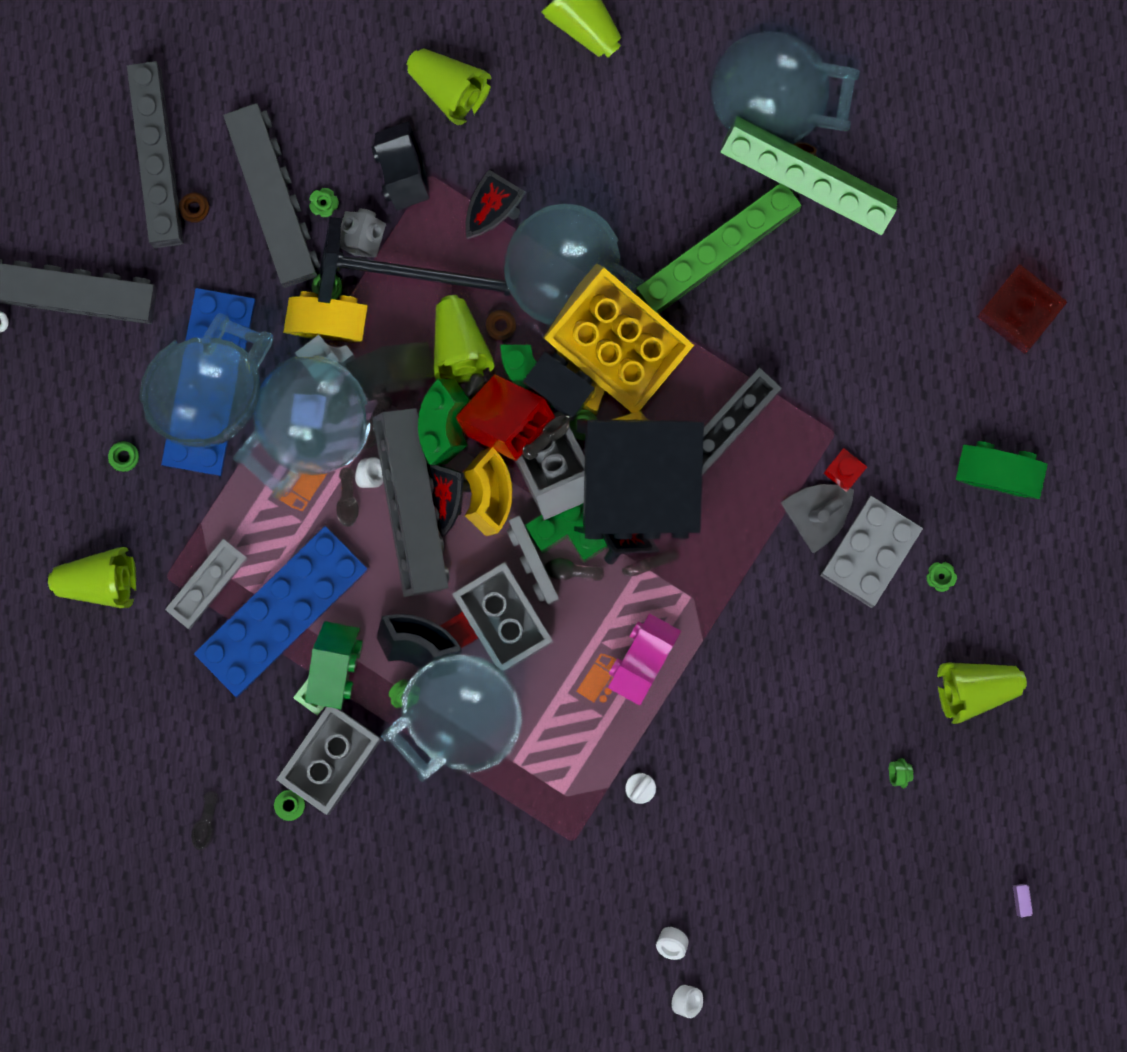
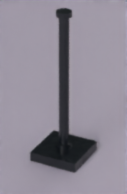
M329 217L320 267L318 302L330 303L336 270L341 271V268L503 292L504 296H510L512 278L506 277L505 280L343 256V252H339L342 218Z

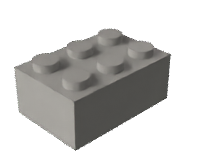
M560 411L554 413L555 418L519 459L515 461L544 520L584 503L585 456L564 415Z
M870 496L820 576L873 608L923 528Z
M505 562L452 594L500 674L505 673L553 643Z
M326 707L276 780L324 814L330 815L382 738L340 709Z

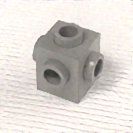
M360 208L358 212L345 211L341 223L340 248L354 256L376 258L386 223L375 218L376 213L367 209Z

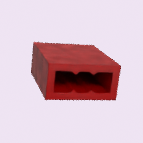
M494 374L455 418L468 437L489 448L494 447L497 452L517 461L553 421L555 415L543 397Z

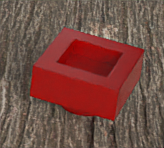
M843 448L823 474L847 492L867 466Z
M463 612L440 625L457 641L461 649L479 639Z

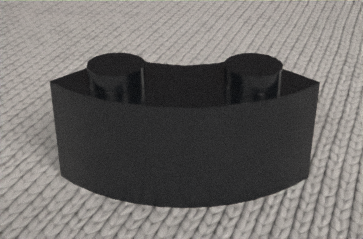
M409 121L375 133V142L371 148L376 162H380L383 170L385 184L382 185L386 200L393 202L396 211L429 200L430 189L425 165Z
M394 614L382 616L376 638L388 662L404 661L412 663L420 668L427 678L456 671L462 649L445 629L434 622L413 615Z

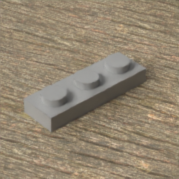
M518 516L509 520L511 528L506 531L513 546L520 545L524 556L519 559L526 574L531 572L534 574L537 583L532 586L539 601L546 600L548 606L559 601L521 517Z
M222 539L165 610L185 627L191 629L248 558L225 539Z

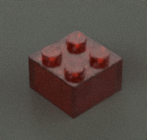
M1019 264L977 317L1018 350L1026 354L1066 305L1067 301Z

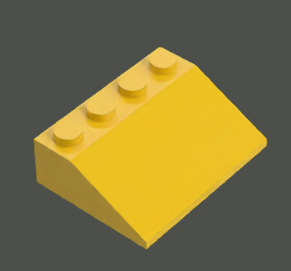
M597 263L575 288L543 337L631 413L639 412L694 346L607 269Z

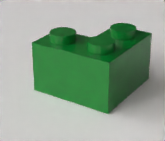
M584 503L546 520L540 515L525 525L527 532L542 554L568 538L585 563L607 549L608 546L604 538L585 539V534L574 531V526H583Z
M324 621L312 650L305 703L341 710L345 699H351L354 681H350L349 676L350 672H355L358 658L360 659L363 648V640H358L360 628Z

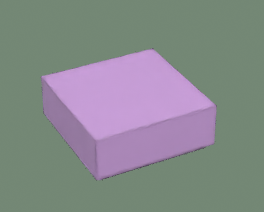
M1026 884L1013 885L1017 916H1032L1029 886Z

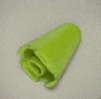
M553 0L541 11L547 20L598 57L605 54L608 58L621 47L618 41L622 37L602 0Z
M425 48L414 51L407 60L409 75L447 118L456 125H462L467 122L464 119L467 113L472 108L475 114L489 94L491 86L487 84V79L491 80V75L482 69Z
M456 295L443 297L441 302L436 305L433 368L435 379H442L444 377L455 379L457 383H463L484 376L483 370L489 367L491 372L494 369L493 357L466 301Z
M118 547L54 567L52 573L48 576V586L57 597L116 608H129L134 602V599H129L130 587L136 591L135 562L133 557L126 556L125 552L129 551L126 547Z
M948 662L939 666L937 677L943 676L944 689L938 687L941 707L947 718L953 717L951 722L953 724L962 723L1021 696L1023 689L1027 686L1024 672L1020 671L1016 666Z

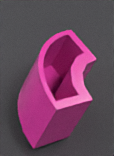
M650 613L644 623L638 621L629 636L634 641L623 661L617 658L609 672L613 679L608 688L640 706L681 630Z

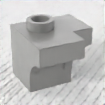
M320 335L295 352L319 386L324 382L326 385H329L341 375L339 371L356 359L347 345L339 348L331 347L324 342Z

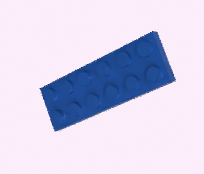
M195 289L161 463L162 466L222 477L256 302L254 298Z
M324 526L220 627L194 655L238 698L350 589L368 569Z

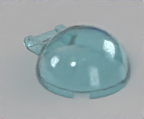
M762 31L741 38L726 50L716 65L711 80V99L715 114L727 128V131H729L736 116H739L773 135L794 144L811 133L815 126L840 131L850 130L851 122L848 121L854 83L855 80L859 79L860 71L855 68L823 63L819 55L809 44L794 35L781 31ZM828 76L843 78L836 118L823 116L829 99Z
M555 204L533 212L517 226L511 234L505 249L503 262L504 277L510 294L526 313L547 325L553 324L575 288L596 263L603 266L616 278L617 275L626 280L624 285L632 292L644 280L619 265L620 254L617 245L619 240L608 222L596 212L579 205Z
M219 313L215 316L203 338L194 337L179 344L174 340L157 353L148 365L142 378L139 397L143 403L146 421L161 436L174 444L185 447L208 448L220 445L234 438L252 419L257 407L260 392L258 368L272 345L273 334L266 331L257 332L232 322L228 316ZM227 332L254 344L248 353L235 343L222 340L223 334Z
M314 355L313 357L294 356L279 363L264 377L257 389L253 403V425L255 431L235 454L233 460L238 464L243 463L273 491L272 496L276 500H279L290 489L301 474L322 475L348 465L358 456L363 448L370 428V422L366 423L365 405L368 402L359 382L339 363L319 355ZM259 442L274 461L290 470L281 482L250 454Z
M450 654L427 663L408 681L400 699L402 700V717L381 734L384 741H390L418 772L416 776L421 782L443 765H447L451 769L467 770V774L487 770L500 763L512 751L519 738L522 725L521 701L512 681L495 664L473 655ZM407 727L409 734L418 747L433 758V760L426 764L399 734L400 731Z

